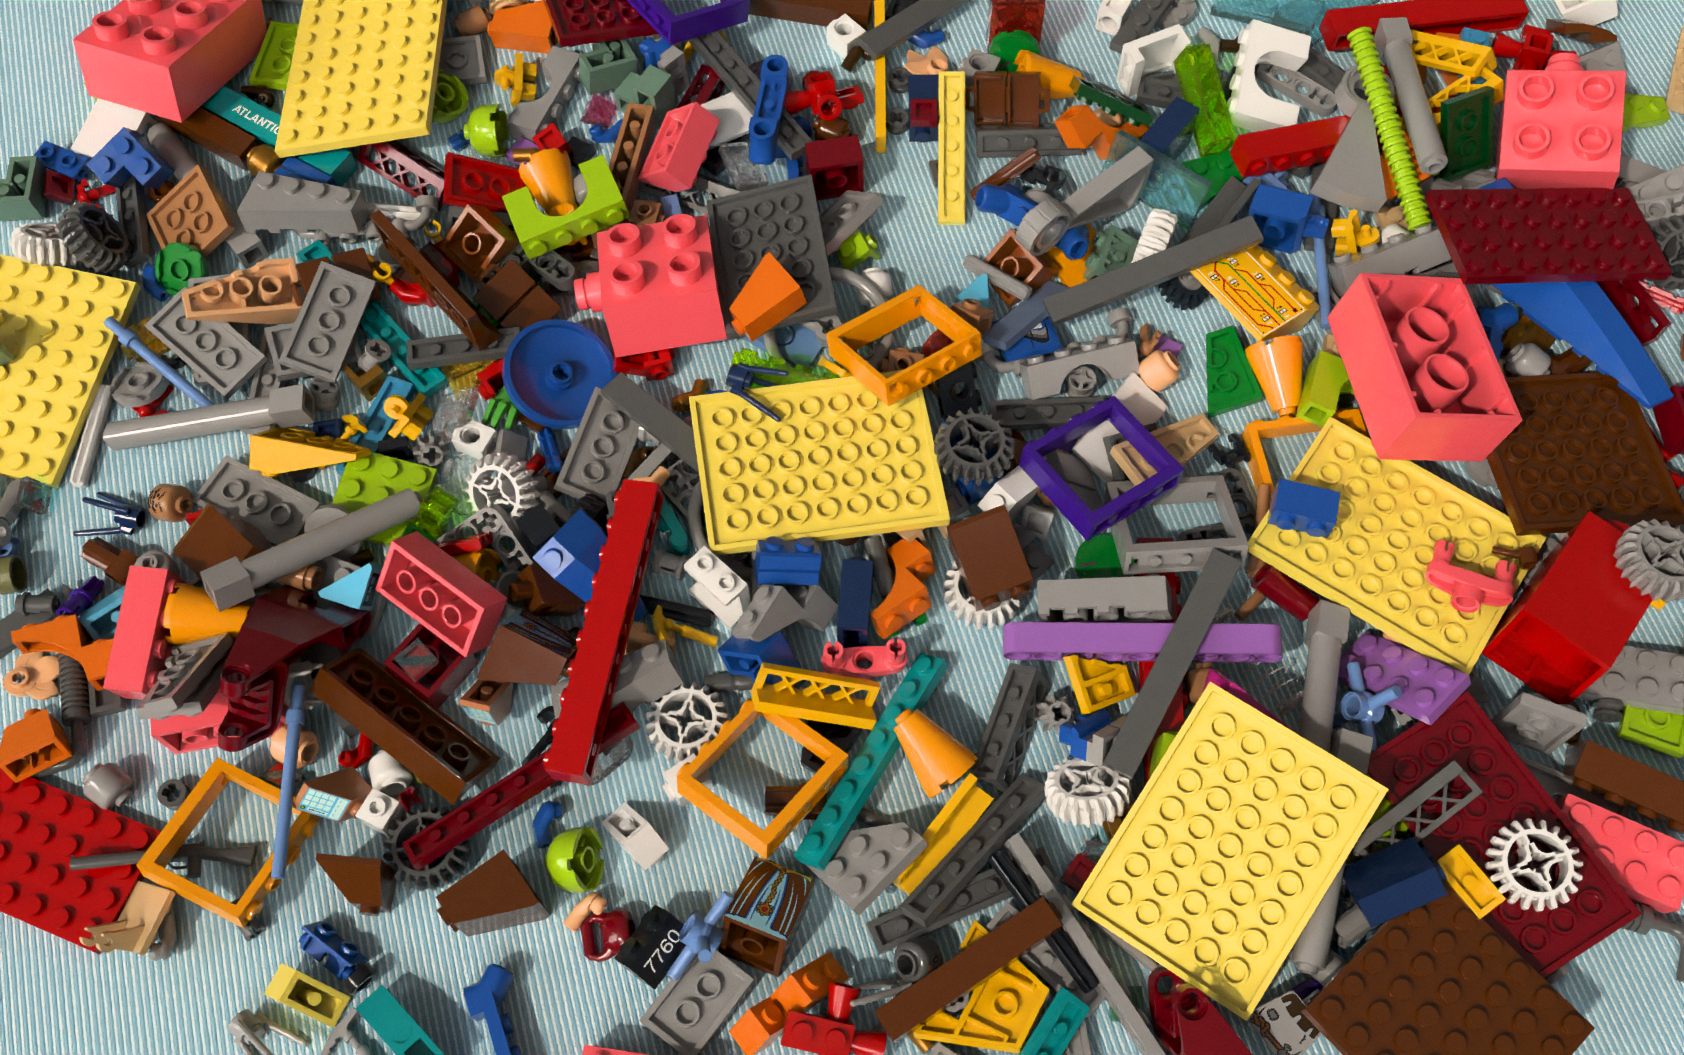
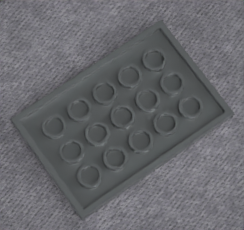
M811 174L706 201L724 324L729 340L746 336L745 334L740 336L733 328L731 321L734 318L729 308L763 257L769 252L798 283L807 304L770 330L838 313L815 185Z

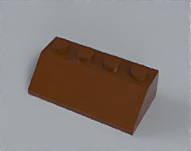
M1589 740L1569 743L1567 745L1564 777L1573 780L1572 786L1592 793V790L1605 794L1603 799L1607 802L1621 807L1624 804L1636 808L1635 813L1652 821H1656V818L1669 823L1667 826L1669 829L1684 834V781Z

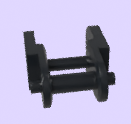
M1234 433L1228 435V441L1230 443L1233 442L1234 449L1225 453L1214 444L1208 446L1209 453L1213 452V458L1220 465L1225 464L1228 468L1235 469V464L1242 460L1246 463L1250 461V453L1244 449L1245 444ZM1233 453H1236L1238 455L1233 459L1229 457Z

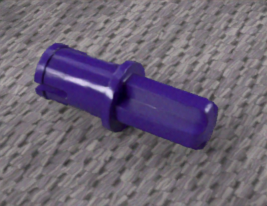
M96 576L90 577L79 589L71 591L69 599L57 609L56 615L59 616L66 611L63 615L76 614L78 617L83 610L93 605V600L103 590L104 581Z

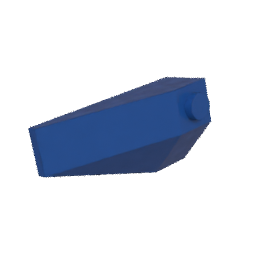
M580 508L532 558L556 581L584 602L591 600L593 593V575L599 571L601 563L600 549L603 544H606L608 536L604 529L585 510ZM640 595L633 622H639L648 613Z

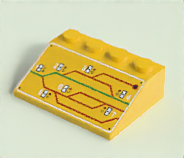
M1258 244L1190 271L1259 342L1301 331L1320 308L1314 301L1315 297L1308 290L1302 289L1295 282V277L1290 272L1283 270L1276 263V258L1269 252L1264 251Z

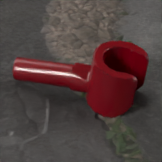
M414 787L406 788L398 796V800L407 812L410 811L413 804L424 802L419 795V789Z

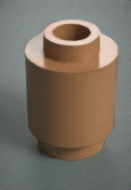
M479 4L457 14L458 17L453 19L461 37L477 35L487 30L488 22L492 21L487 8H481Z
M314 562L278 578L277 582L303 591L316 590L323 580L324 571L322 567H319Z

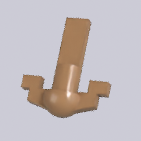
M1147 323L1139 329L1138 360L1144 356L1147 357L1155 351V345L1159 342V337L1161 336V331L1157 330L1151 339L1150 325Z

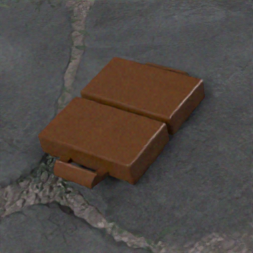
M976 71L974 73V86L965 87V110L974 112V125L1005 126L1008 121V126L1038 127L1040 125V113L1050 111V89L1041 87V72L1010 71L1007 75L1006 71ZM970 91H974V106H970ZM1041 93H1044V108H1040Z
M363 247L331 256L334 266L375 281L373 278V267H376L377 272L381 276H385L383 270L379 267L380 262H369ZM328 256L295 265L299 281L293 282L290 288L297 306H302L304 301H301L297 287L302 286L305 296H307L321 261L331 264ZM376 281V287L369 303L382 299L379 287L386 282L380 283Z
M510 259L502 268L491 263L476 278L482 288L473 296V299L495 321L501 320L504 316L505 318L499 323L503 328L520 327V331L533 323L553 319L562 310V307L539 285L530 290L535 286L536 282L513 259ZM495 269L497 273L487 283H484L482 280Z

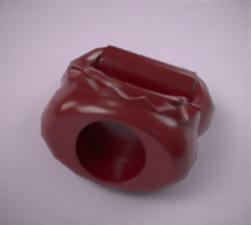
M616 909L610 913L592 914L584 920L580 926L584 956L590 961L603 962L618 954L623 942L630 938L636 930L630 911L627 909ZM593 923H600L599 929H601L602 945L604 951L600 954H597Z

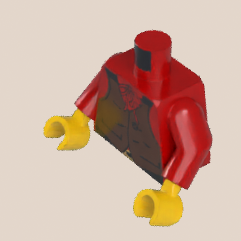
M433 220L432 223L437 228V232L430 233L427 227L424 226V234L427 238L434 239L435 243L433 244L429 241L421 249L459 287L460 281L457 275L460 268L439 249L445 238H442L440 235V224ZM380 263L379 265L385 271L386 276H381L374 270L373 278L375 281L380 283L386 282L388 284L387 288L403 303L425 304L430 308L437 306L401 266L392 273L393 278L390 276L391 267L386 263Z

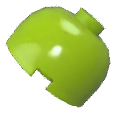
M438 69L432 122L439 124L453 122L467 109L466 101L469 99L464 84L455 75L451 74L448 76L442 73V69Z
M488 104L477 107L472 111L468 123H465L463 127L465 139L469 140L472 148L484 157H506L505 153L508 151V148H503L504 140H509L506 113L505 111H499L502 107L501 104Z
M592 827L567 829L557 835L548 848L544 858L545 868L553 883L564 891L589 892L588 890H595L602 879L604 860L598 861V849H603V845L598 833Z

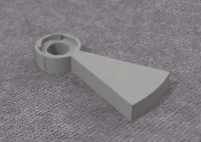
M1356 65L1347 70L1335 89V102L1338 108L1350 119L1310 193L1344 207L1378 212L1387 198L1376 129L1372 119L1374 112H1371L1369 109L1371 104H1368L1367 100L1360 98L1354 91V89L1366 90L1362 87L1364 81L1359 78L1361 73L1357 71L1359 65ZM1385 74L1387 76L1385 82H1388L1390 86L1388 90L1392 92L1390 98H1393L1395 92L1394 85H1392L1390 77Z
M1138 146L1061 203L1054 198L1042 201L1023 217L1016 231V240L1032 256H1039L1055 246L1068 229L1131 210L1146 184L1154 159Z

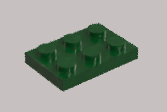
M1073 76L1069 84L1074 91L1073 95L1079 101L1088 105L1096 102L1102 111L1112 116H1116L1118 112L1121 114V117L1125 118L1126 122L1139 127L1141 123L1149 126L1154 117L1144 107L1076 76Z
M1484 86L1441 102L1440 137L1448 158L1446 167L1440 171L1441 179L1449 181L1492 165L1494 88Z

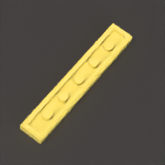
M939 71L938 225H965V71Z

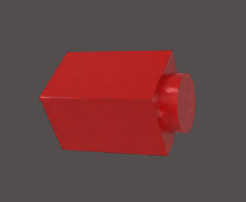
M1588 511L1542 561L1486 644L1482 654L1551 702L1569 705L1612 667L1652 602L1650 594L1641 596L1639 588L1636 586L1629 588L1630 580L1628 578H1620L1623 570L1615 567L1618 560L1613 556L1616 549L1615 545L1627 528L1631 526L1615 520L1601 519Z

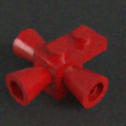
M1526 24L1521 31L1519 41L1498 31L1491 45L1495 57L1515 58L1512 67L1514 70H1541L1543 66L1547 67L1551 56L1558 53L1576 54V51L1551 50L1554 35H1550L1551 31Z
M810 71L803 78L802 91H787L784 109L791 116L810 107L814 115L817 114L821 119L831 121L841 114L842 108L850 110L856 108L858 104L864 103V97L858 85L836 90L834 78L829 71Z
M829 981L828 1014L819 1012L818 1015L788 1009L780 1043L782 1046L817 1053L818 1055H849V1052L856 1055H884L887 1032L880 1030H855L854 1023L849 1019L854 1008L850 1005L851 1000L858 999L861 989L849 984Z

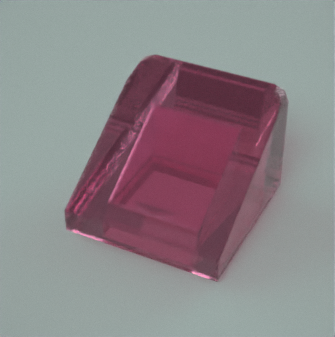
M594 93L587 102L580 121L591 125L599 124L602 127L608 128L617 106Z

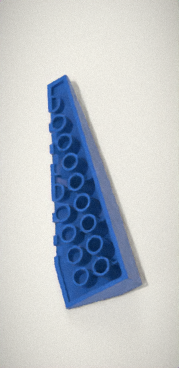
M1504 177L1479 189L1515 188ZM1432 220V226H1437L1435 220ZM1596 281L1492 284L1502 292V298L1509 303L1513 302L1521 306L1524 315L1558 341L1564 339L1573 346L1571 351L1579 357L1585 355L1597 365L1595 369L1604 376L1607 374L1619 381L1617 386L1647 409H1651L1674 397L1637 337Z

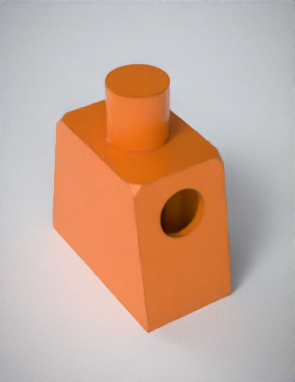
M29 709L24 713V719L4 729L0 745V768L15 783L72 757V751L63 726L46 709Z

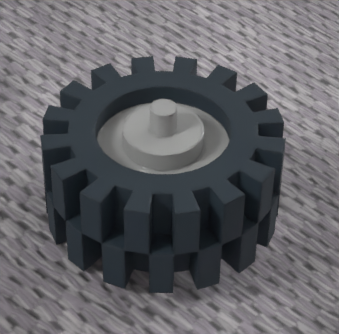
M1191 272L1158 284V288H1163L1160 292L1161 296L1167 295L1165 301L1168 304L1170 301H1173L1172 307L1177 309L1181 305V310L1185 311L1188 307L1190 310L1196 306L1198 307L1210 294Z

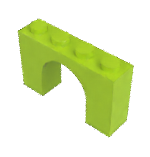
M603 154L578 164L587 185V195L584 202L569 214L548 216L541 213L527 186L502 196L519 242L529 260L630 218L625 202Z
M1320 350L1308 365L1296 413L1297 418L1312 422V424L1323 428L1329 417H1332L1336 412L1339 394H1354L1342 358Z

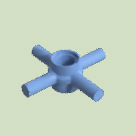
M1351 662L1347 664L1352 692H1348L1342 698L1340 704L1341 712L1334 714L1333 729L1349 721L1359 725L1361 734L1373 737L1372 753L1378 749L1373 724H1377L1383 718L1385 712L1384 705L1400 698L1402 691L1399 686L1394 685L1376 695H1372L1370 692L1365 691L1359 662Z
M722 892L705 918L700 910H694L684 923L678 940L686 944V946L667 972L672 979L678 980L696 953H698V958L701 962L705 963L711 960L712 954L717 949L723 936V931L716 927V924L734 900L733 895L729 892Z

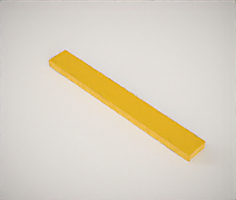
M874 0L875 28L885 22V0ZM885 54L875 60V151L877 153H886Z

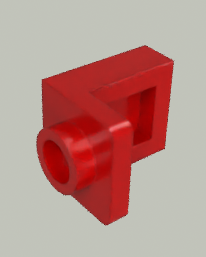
M551 123L532 137L541 151L556 148L563 154L566 151L568 155L573 151L554 123Z
M674 348L658 350V359L643 363L647 381L663 380L668 376L674 375L671 360L676 358Z
M613 350V372L646 377L643 363L656 360L657 351L615 357Z
M504 358L489 364L486 369L476 374L480 383L476 388L485 402L489 399H495L497 396L495 391L504 386L502 376Z

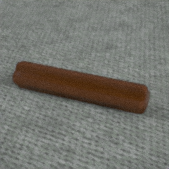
M1034 146L1028 148L971 189L970 194L975 200L977 191L983 184L1000 186L1013 180L1041 159L1039 151Z

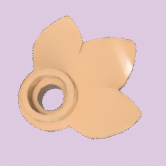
M936 46L932 47L927 55L908 49V63L904 67L912 74L934 75L939 74V71H949L948 58Z
M43 651L22 653L16 659L14 669L9 671L3 679L5 690L16 697L28 695L35 700H45L58 695V687L53 682L59 676L58 657L44 656ZM25 678L22 682H19V683H16V682H15V681H17V680H19V679Z

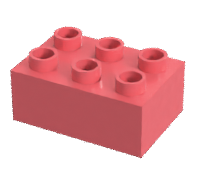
M122 0L110 11L94 16L92 19L93 24L76 36L73 42L90 96L182 123L259 54L267 33L262 0Z
M1360 273L1328 315L1327 319L1334 335L1338 352L1342 357L1354 390V396L1359 404L1378 459L1482 462L1523 421L1465 284L1462 283L1461 278Z

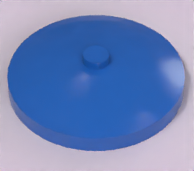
M560 319L539 321L518 333L507 349L502 367L506 392L516 408L530 420L554 429L578 428L594 388L603 389L617 376V372H613L614 359L610 350L595 333L580 324Z

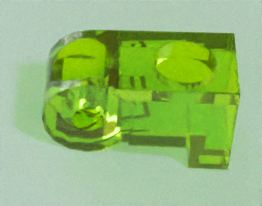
M437 486L421 501L415 526L438 539L445 534L452 512L457 508L459 499Z

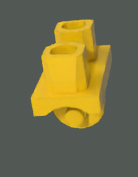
M515 53V65L512 66V70L509 66L503 65L501 69L496 70L494 73V81L501 86L502 90H508L511 87V106H517L520 100L534 101L536 95V84L523 82V80L535 81L537 64L523 62V54Z
M1350 210L1348 218L1333 220L1331 228L1332 237H1346L1337 238L1335 244L1336 256L1346 252H1350L1351 255L1361 251L1360 248L1362 246L1378 243L1380 240V233L1377 228L1370 227L1369 225L1361 227L1358 210Z
M419 392L410 405L400 395H392L385 400L383 405L385 413L390 418L398 420L388 432L389 435L396 438L401 432L412 441L416 439L434 415V412L422 404L426 396Z

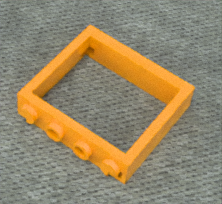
M920 285L826 333L829 355L888 407L982 355L981 332ZM919 316H923L954 341L952 344L887 379L855 352V350Z
M1347 408L1336 409L1332 418L1368 437L1359 408L1350 410ZM1283 416L1277 420L1265 422L1264 420H1255L1246 424L1241 435V441L1245 444L1244 449L1250 453L1248 465L1257 495L1258 485L1270 486L1269 509L1274 486L1260 440L1321 431L1322 427L1297 417L1292 418V416Z
M749 698L741 706L739 714L733 720L728 719L721 726L719 734L712 741L708 740L702 745L698 756L691 763L687 762L680 768L677 773V790L684 798L767 860L847 771L849 755L798 718L755 711L753 699ZM760 715L825 761V764L764 830L697 781Z
M217 757L136 866L147 879L176 892V894L244 929L255 914L259 915L263 906V900L269 892L273 893L282 880L271 878L274 851L236 905L165 869L229 781L279 805L281 789ZM293 806L292 813L298 815V817L290 827L286 867L288 864L292 865L295 863L301 852L300 847L307 837L311 838L315 834L314 829L320 822L319 816L296 810Z

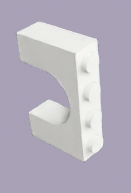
M1255 19L1246 28L1243 27L1238 36L1240 49L1233 63L1236 71L1229 85L1232 93L1225 107V112L1228 113L1226 124L1253 132L1297 124L1300 106L1272 98L1265 94L1256 82L1254 70L1257 64H1272L1296 72L1308 60L1311 36Z

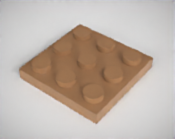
M199 164L146 214L162 250L170 243L187 242L196 246L204 254L205 258L236 229L207 168Z

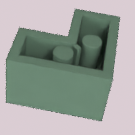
M625 39L593 43V51L579 55V78L589 95L615 89L621 85L631 71L637 74L638 59Z
M649 65L641 76L631 71L614 92L617 110L625 113L628 103L654 106L658 130L666 113L677 108L672 75L666 70Z
M37 156L10 157L6 179H0V221L44 218L47 199L42 197L44 174L47 169Z

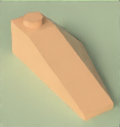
M294 258L263 260L243 271L239 269L222 279H213L182 291L181 295L186 319L255 324L294 323L302 307L296 305L290 288L293 282L299 281ZM297 287L301 301H303L301 289Z

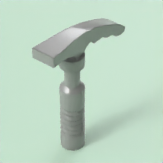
M353 1008L335 1027L321 1055H331L332 1049L339 1044L338 1040L340 1038L355 1048L356 1055H375L366 1044H362L356 1037L357 1033L353 1029L350 1030L353 1022L360 1015L356 1008Z

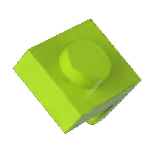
M859 229L855 234L845 239L840 244V248L835 252L843 268L847 270L854 269L870 256L876 260L881 257L877 250L879 244L874 236L870 233L867 235Z

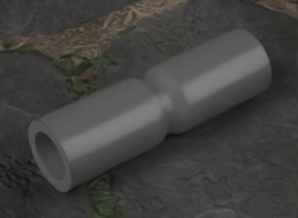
M874 536L863 542L869 561H873L874 577L881 598H886L895 580L888 565V558L881 536Z
M730 673L704 675V686L707 685L709 687V693L732 692L734 690L746 691L751 690L754 684L751 677Z

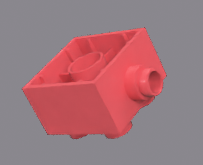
M1558 53L1551 56L1544 70H1507L1503 100L1500 104L1494 176L1496 181L1505 177L1515 189H1613L1620 172L1626 71H1584L1580 65V57L1574 53Z
M676 214L670 216L664 222L639 226L631 223H621L613 226L608 231L597 232L599 271L586 273V279L579 278L574 280V290L579 310H589L592 308L593 312L603 311L615 357L727 339L713 242L707 214L694 217L687 214Z

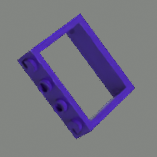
M627 0L669 45L747 22L750 0H721V3L675 16L661 0Z
M1115 396L1104 402L1103 400L1097 402L1084 414L1078 413L1074 415L1063 426L1053 427L1044 437L1037 441L1035 439L1029 441L1022 449L1023 452L1019 462V466L1086 541H1089L1177 487L1185 470ZM1108 420L1157 473L1092 512L1043 457Z

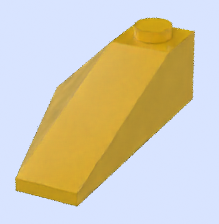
M276 427L250 435L249 469L261 471L263 476L275 477L284 472L355 461L371 455V449L349 442L333 443V437H315V432L294 427Z

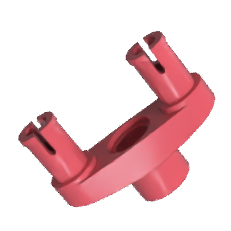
M1445 540L1435 542L1432 561L1427 565L1425 577L1431 585L1452 595L1450 603L1454 609L1464 613H1473L1479 610L1480 604L1501 607L1512 603L1515 592L1513 580L1517 568L1514 563L1511 562L1508 570H1506L1508 561H1498L1495 565L1493 579L1451 565L1455 545L1449 542L1446 550Z
M898 638L897 643H894V639L888 640L886 646L843 648L839 642H835V646L828 642L824 646V654L821 661L825 673L872 681L875 677L896 674L904 670L907 665L908 655L905 642ZM866 660L871 662L872 666L868 669H861L857 666V663Z

